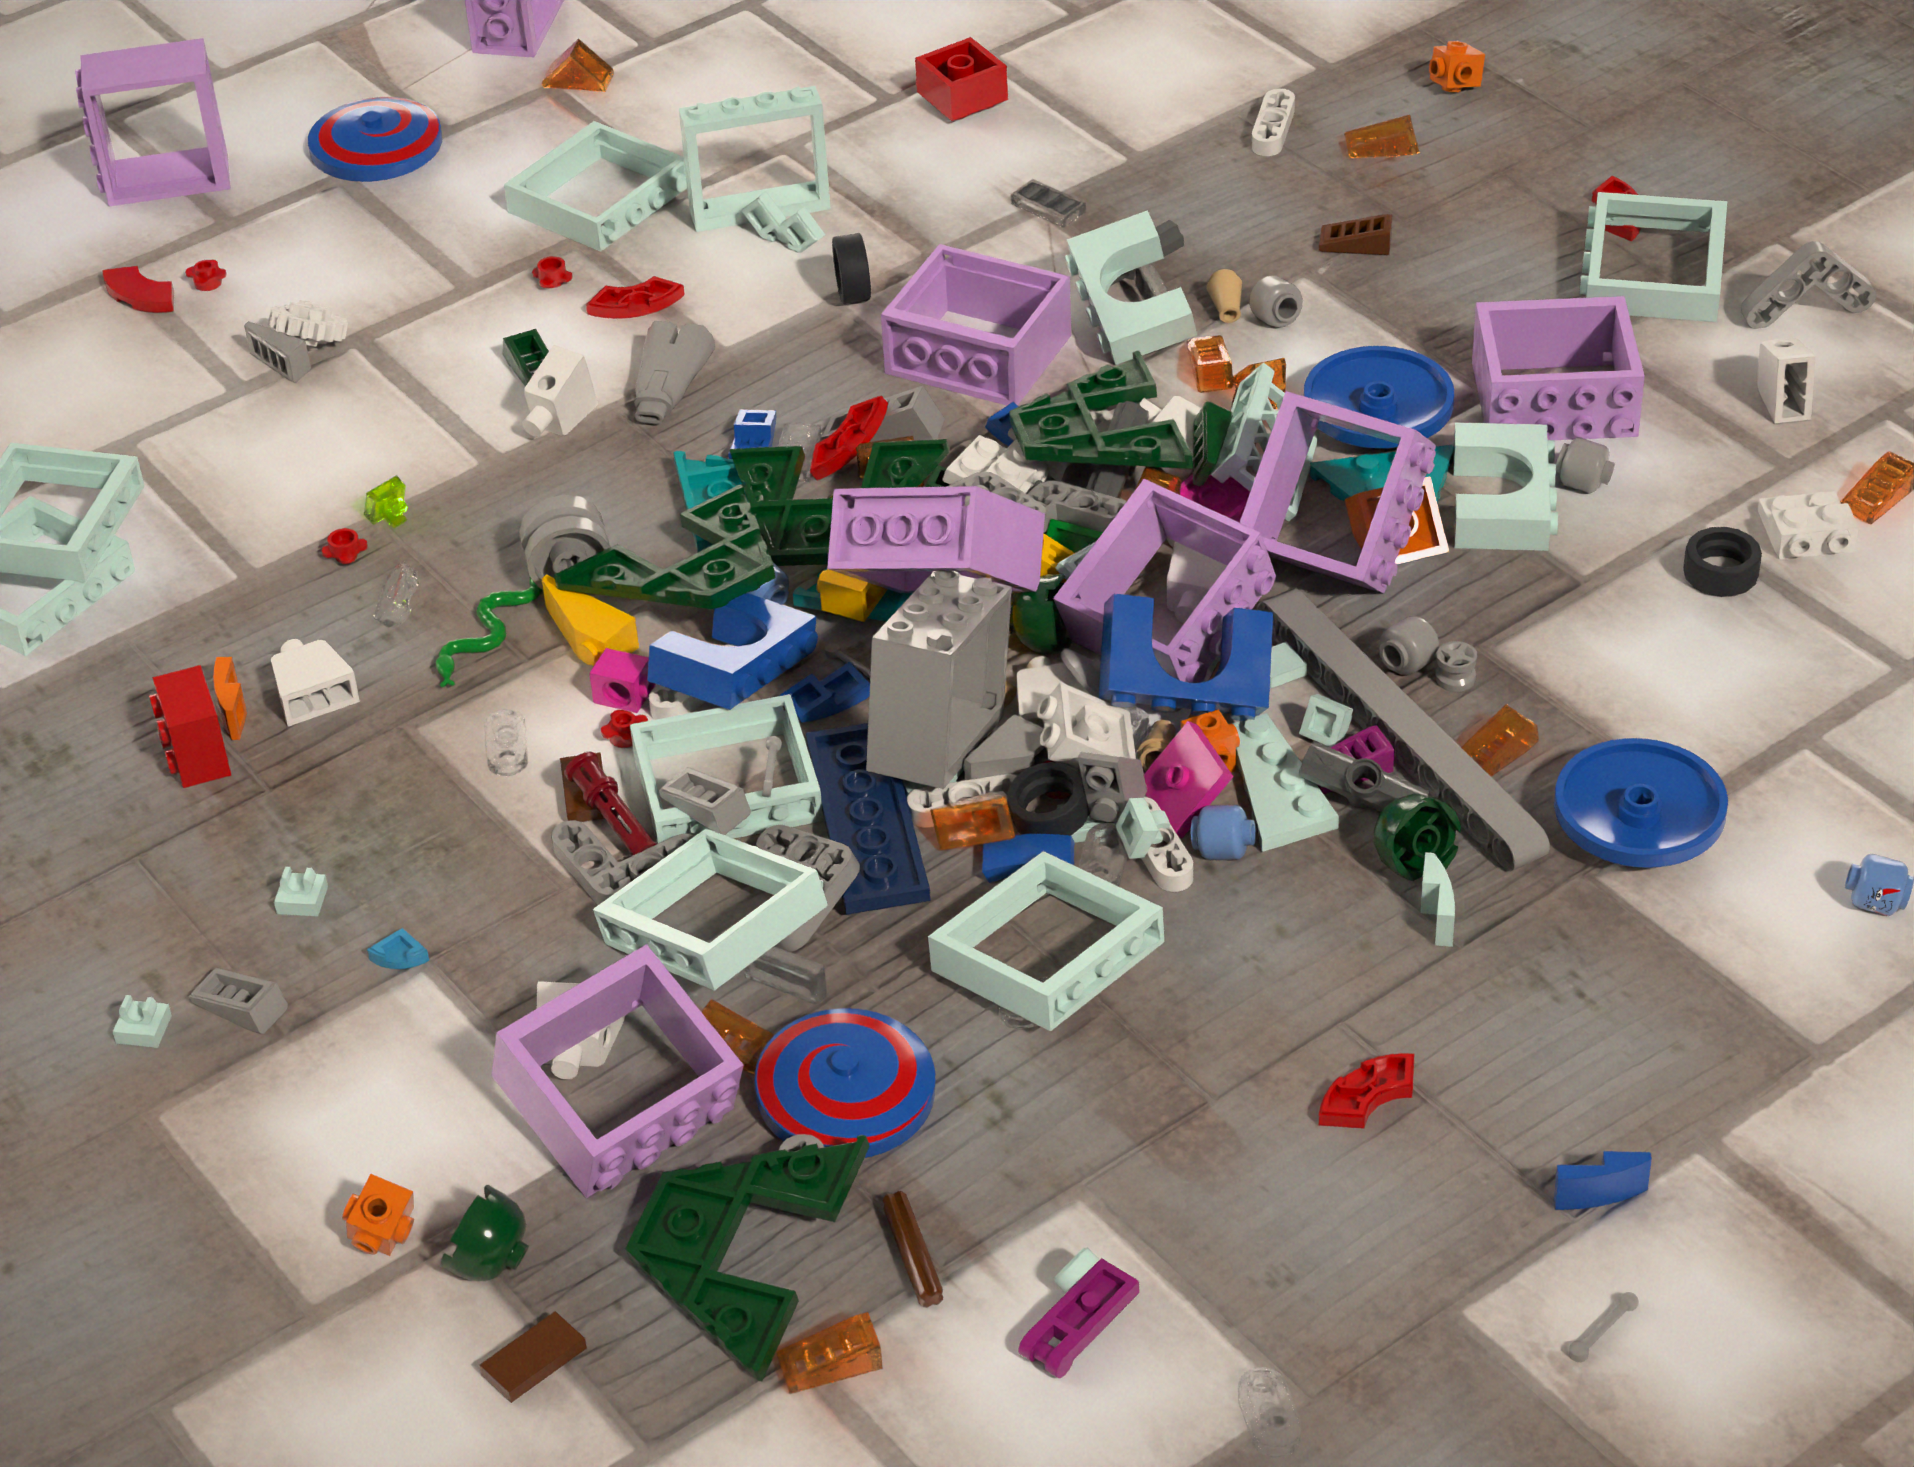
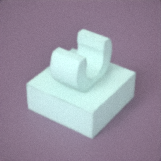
M1311 695L1299 734L1332 747L1344 740L1352 719L1353 709L1322 695Z
M1129 798L1116 824V829L1129 859L1145 858L1151 844H1158L1163 840L1159 829L1169 828L1171 824L1165 811L1156 810L1151 812L1145 798Z
M285 867L274 901L276 913L281 915L318 916L328 889L326 875L316 874L312 868H306L305 873H292L290 867Z
M126 995L119 1009V1019L113 1030L116 1044L158 1048L172 1017L169 1004L156 1003L152 997H148L146 1002L132 1001L131 995Z

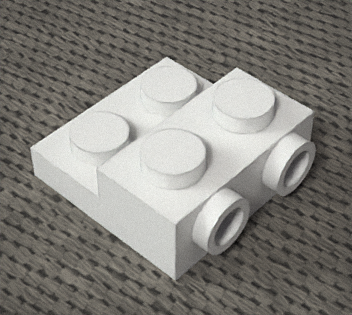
M979 435L947 467L943 481L951 485L977 472H992L1027 494L1037 480L1045 482L1050 467L1046 465L1047 461L1026 460L1018 440H1015L1008 448H1005L996 441Z
M1835 491L1791 496L1782 495L1759 499L1758 513L1778 559L1855 552L1859 526L1849 504H1841Z
M1062 682L1057 685L1050 695H1045L1042 698L1037 710L1038 718L1045 721L1040 744L1047 747L1050 760L1067 764L1081 772L1078 762L1080 752L1136 759L1129 711L1112 706L1111 703Z

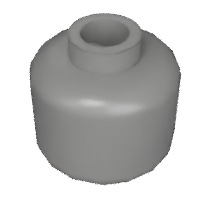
M1268 276L1259 280L1253 287L1249 298L1252 313L1261 321L1274 327H1286L1293 323L1299 316L1303 303L1300 290L1294 284L1277 276Z
M1575 438L1570 444H1563L1556 463V472L1560 473L1562 484L1587 493H1593L1599 488L1601 483L1608 485L1615 463L1609 461V449L1605 445L1583 438Z
M1408 616L1382 633L1379 645L1380 657L1389 669L1401 675H1411L1436 659L1439 640L1435 629L1426 620L1417 616Z

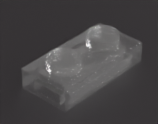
M784 423L778 447L802 446L805 454L798 482H811L812 475L810 469L815 444L821 441V425L805 423Z

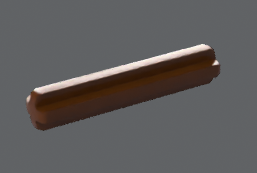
M897 1191L894 1194L888 1193L882 1200L884 1203L883 1209L918 1303L926 1308L932 1304L938 1305L943 1300V1288L907 1194L902 1191Z

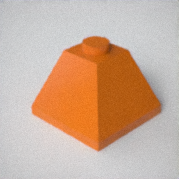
M1430 476L1424 479L1422 485L1424 490L1423 500L1420 508L1412 513L1408 525L1411 527L1410 537L1407 545L1403 549L1400 548L1395 562L1397 564L1449 552ZM1384 487L1357 493L1345 499L1353 536L1361 549L1363 548Z

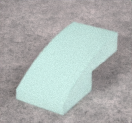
M1425 852L1421 913L1437 915L1435 946L1453 947L1455 901L1452 885L1445 868L1434 853Z

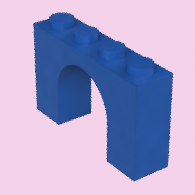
M745 593L729 601L727 605L714 609L712 638L734 646L714 645L670 631L649 646L647 681L731 710L814 651L818 641V634L815 632L817 616Z
M1114 593L1104 603L1099 699L1111 700L1112 706L1122 708L1134 707L1136 703L1151 705V710L1158 712H1173L1176 708L1191 709V714L1195 716L1219 709L1221 713L1231 714V719L1238 721L1255 720V716L1260 715L1269 708L1273 612L1242 608L1230 610L1222 619L1221 657L1216 674L1211 680L1205 682L1188 683L1169 675L1160 666L1154 655L1152 647L1154 598Z

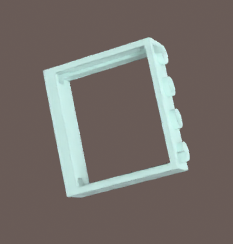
M798 86L792 90L762 92L756 96L744 98L731 97L720 102L696 103V106L679 108L689 209L696 232L750 223L742 209L765 191L785 217L792 216L804 206L809 213L831 209L823 105L816 86L804 88ZM810 115L815 181L703 199L696 134Z
M593 121L506 182L504 188L508 213L601 252L687 189L683 156ZM600 158L650 178L598 217L591 216L547 197Z
M1598 192L1597 205L1589 206L1587 227L1594 229H1587L1585 250H1590L1591 252H1584L1582 273L1589 275H1581L1580 294L1586 295V298L1625 296L1629 316L1717 322L1727 201ZM1605 225H1631L1643 228L1709 232L1705 286L1600 278Z
M10 443L0 458V517L25 480L102 490L67 545L0 538V572L86 582L145 487L138 457Z
M29 496L0 518V538L34 542L44 534L67 545L82 520ZM114 535L86 582L64 580L18 616L0 608V644L27 656L133 574L135 567L128 541Z
M790 694L741 703L731 710L719 707L630 724L634 757L657 844L679 834L697 835L707 827L677 807L662 808L650 760L783 734L799 783L772 788L770 797L762 796L763 790L746 793L745 796L751 813L725 836L734 839L760 834L774 825L796 827L823 821L820 787Z
M706 828L595 907L593 911L606 945L631 954L647 944L669 972L715 991L826 908L828 904L823 891L824 884L819 879L817 870ZM715 873L774 895L710 943L652 920Z
M1043 851L928 936L931 971L1052 1031L1165 942L1163 907ZM1045 893H1049L1116 926L1044 983L973 948Z

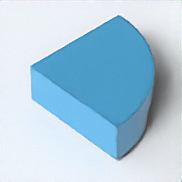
M403 928L367 949L370 961L389 969H407L429 961L427 949Z

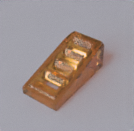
M1410 115L1344 133L1350 158L1402 156L1420 153Z
M1218 335L1186 340L1198 392L1204 393L1233 388L1232 362L1223 337Z
M1891 451L1886 452L1873 464L1840 503H1848L1854 517L1868 524H1873L1914 490V463ZM1863 499V500H1865V501H1867V502H1870V503L1874 504V506H1871V505H1869V504H1867V503H1865V502H1863V501H1861V500Z
M1505 704L1461 748L1470 757L1475 756L1485 763L1481 768L1492 777L1529 751L1539 741L1537 724ZM1509 732L1513 735V737L1510 739L1504 734ZM1496 740H1498V741H1499L1500 743H1502L1504 746H1503L1502 748H1500L1499 746H1497V745L1494 744L1493 742L1496 741ZM1486 748L1489 751H1491L1494 755L1492 757H1489L1481 750Z
M711 999L702 1010V1014L716 1030H719V1035L743 1063V1070L755 1074L758 1059L754 1057V1054L760 1046L765 1047L774 1034ZM728 1034L735 1036L731 1043L725 1040ZM744 1040L751 1042L746 1051L739 1048Z
M868 1312L852 1316L776 1351L777 1360L789 1394L883 1369L880 1343ZM843 1349L844 1353L836 1356L834 1351ZM823 1355L826 1362L818 1365L815 1357ZM804 1360L808 1370L799 1373L796 1362Z

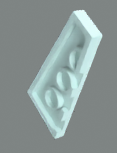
M1265 713L1255 716V720L1248 719L1247 721L1232 723L1236 727L1240 738V745L1236 748V762L1239 772L1242 773L1246 798H1249L1252 819L1259 834L1261 851H1268L1338 829V814L1316 783L1299 776L1302 763L1269 715Z

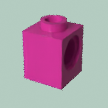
M606 648L589 673L593 702L638 713L646 699H649L650 692L656 687L655 683L647 681L649 657Z

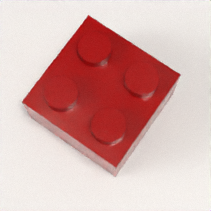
M972 37L915 58L917 92L951 121L963 119L967 115L992 108L994 105L1008 100L1007 65Z
M201 665L152 677L156 694L149 695L155 719L163 717V719L157 720V730L162 748L171 747L170 750L164 751L170 774L179 773L183 788L231 776L217 713Z

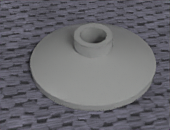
M1064 649L1061 652V658L1069 671L1092 696L1099 698L1101 657L1098 656L1094 661H1091L1078 652ZM1101 699L1108 703H1111V700Z

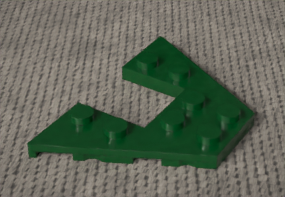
M1140 351L1133 352V359L1120 366L1112 367L1107 364L1095 373L1086 374L1067 383V391L1050 398V395L1046 393L1029 404L1021 405L1009 411L1012 429L1026 460L1182 469L1193 468L1192 453L1174 419L1099 433L1089 410H1105L1109 406L1126 401L1139 404L1144 398L1157 397L1156 383Z
M947 439L873 442L861 488L918 487L949 454L950 448ZM802 446L730 449L729 452L772 561L777 566L828 564L833 498L793 500L805 460Z
M741 484L680 513L683 528L714 545L676 564L662 569L621 545L616 544L554 574L556 588L560 590L712 610L727 605L729 601L747 592L759 589L761 585L776 577L771 556L768 555L766 543L762 540L759 525L755 515L752 514L751 505L746 499L744 487Z
M858 1135L856 1142L818 1148L816 1143L805 1145L802 1149L793 1152L784 1149L752 1155L750 1162L723 1166L720 1161L704 1164L694 1170L683 1168L663 1172L625 1248L629 1259L752 1376L762 1382L799 1302L796 1291L717 1271L750 1202L835 1222L870 1147L867 1137L865 1135Z

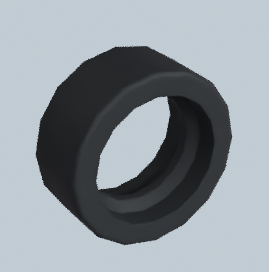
M856 233L833 237V262L841 302L847 304L870 300V273L862 235Z
M1709 527L1700 530L1689 538L1685 549L1683 566L1685 578L1695 589L1705 594L1725 597L1745 593L1755 586L1758 580L1762 557L1761 548L1751 535L1739 529ZM1723 556L1733 558L1742 564L1732 567H1721L1712 565L1703 559Z
M1049 762L1027 768L1014 778L1007 790V805L1013 823L1021 835L1060 834L1071 836L1084 825L1090 814L1082 777L1077 770L1067 764ZM1061 791L1071 794L1068 802L1051 812L1034 813L1026 810L1032 800L1047 792Z

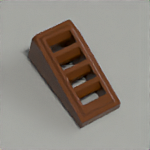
M1393 214L1322 225L1319 251L1389 255Z

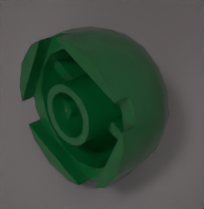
M1064 574L1040 576V583L1036 592L1016 593L1014 601L1011 603L1009 627H1014L1017 638L1026 648L1037 653L1061 654L1064 649H1069L1072 640L1071 638H1065L1066 627L1053 600L1054 596L1064 585V583H1061L1066 577Z
M1411 794L1395 799L1383 809L1374 828V845L1381 862L1397 875L1414 881L1423 876L1425 852L1434 853L1441 861L1445 870L1448 868L1456 856L1459 847L1454 845L1456 831L1461 833V824L1456 812L1445 802L1429 796Z
M490 1185L484 1187L485 1199L477 1195L452 1235L450 1242L457 1245L456 1250L452 1254L453 1257L444 1253L441 1259V1267L470 1281H488L497 1278L507 1266L516 1270L529 1248V1245L522 1242L526 1230L524 1213L515 1201Z

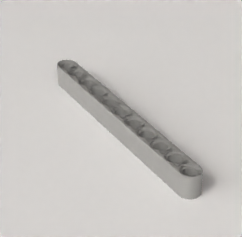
M1293 588L1258 604L1257 610L1273 612L1272 638L1278 644L1287 642L1307 664V673L1336 702L1353 709L1352 718L1363 729L1377 725L1393 746L1394 760L1423 789L1430 791L1429 795L1448 804L1456 812L1461 827L1503 869L1511 872L1549 853V840L1541 825L1300 590Z

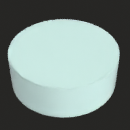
M1088 1247L1086 1249L1083 1248L1054 1277V1282L1066 1293L1099 1258Z

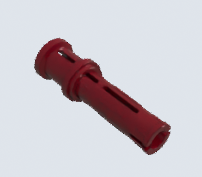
M594 752L581 753L568 763L564 771L566 778L570 782L577 784L583 792V800L587 806L594 809L597 808L632 855L657 845L617 794V782L613 777L606 776L598 765L599 759ZM619 815L632 831L631 834L624 826V824L621 822V820L618 818Z

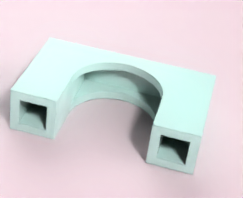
M1148 210L1067 239L1070 254L1065 256L1068 269L1071 276L1078 274L1080 280L1075 281L1082 302L1089 300L1090 306L1086 307L1089 320L1093 328L1100 327L1101 332L1096 333L1103 354L1111 353L1115 365L1132 360V353L1135 351H1140L1143 356L1198 336L1192 311L1181 287L1139 302H1123L1107 294L1111 284L1122 274L1164 259L1159 235Z
M1455 423L1453 476L1499 477L1516 482L1523 488L1501 495L1456 494L1454 548L1549 550L1550 535H1557L1558 512H1551L1556 511L1557 488H1555L1556 464H1550L1554 463L1555 441L1548 440L1547 425Z

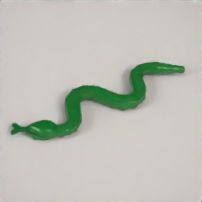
M529 577L530 587L526 590L491 592L480 600L476 613L481 623L491 633L485 637L459 638L447 642L441 648L436 660L437 672L444 678V681L440 684L441 687H445L447 684L450 686L455 685V682L449 679L455 669L452 655L455 653L487 652L501 645L506 638V626L492 610L500 606L527 604L538 598L542 589L534 583L531 577Z

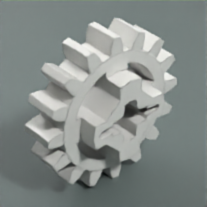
M299 300L297 303L290 302L289 305H275L271 307L268 321L270 328H275L277 332H285L289 336L305 340L308 346L326 344L327 341L333 342V340L342 341V339L346 338L348 326L347 319L332 314V308Z

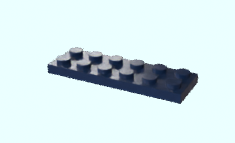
M868 723L806 733L807 749L821 791L822 812L828 838L848 846L860 864L859 873L842 895L846 915L931 901L930 887L902 779L866 771Z

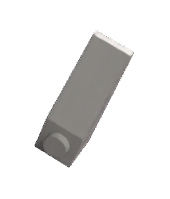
M923 385L884 398L889 403L887 412L878 431L865 448H872L873 442L938 439L945 418ZM849 410L832 415L821 437L822 440L828 438L839 428L847 417Z

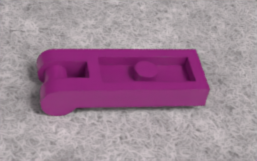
M1101 1258L1025 1334L1018 1348L1019 1354L1031 1362L1039 1360L1045 1364V1371L1057 1378H1062L1070 1370L1074 1359L1139 1294V1280ZM1053 1337L1061 1341L1055 1348L1048 1344Z

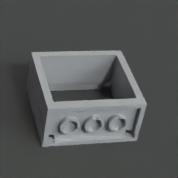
M933 571L872 637L866 771L944 789L963 767L964 759L967 758L968 753L978 748L1004 717L1012 586L994 583L991 578L976 579L962 576L957 571Z

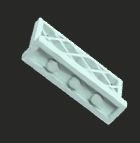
M1264 362L1239 384L1231 409L1233 417L1217 463L1211 472V475L1221 483L1231 476L1250 492L1255 477L1246 471V466H1252L1257 474L1263 457L1260 456L1254 443H1259L1263 452H1265L1271 434L1267 433L1261 420L1267 421L1272 432L1279 410L1273 409L1269 398L1280 409L1285 395L1282 390L1271 383L1275 371ZM1316 428L1285 519L1287 521L1293 519L1297 514L1309 473L1310 462H1312L1320 434L1318 428Z

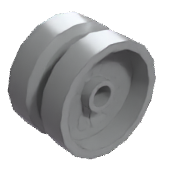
M560 495L549 497L537 503L523 517L519 529L529 576L541 589H543L541 578L546 574L555 578L554 574L610 548L601 513L593 503L578 496Z

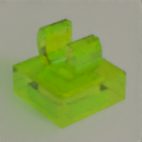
M397 475L366 493L364 516L373 525L384 518L393 528L407 521V518L402 514L408 510V506L404 502L406 485Z

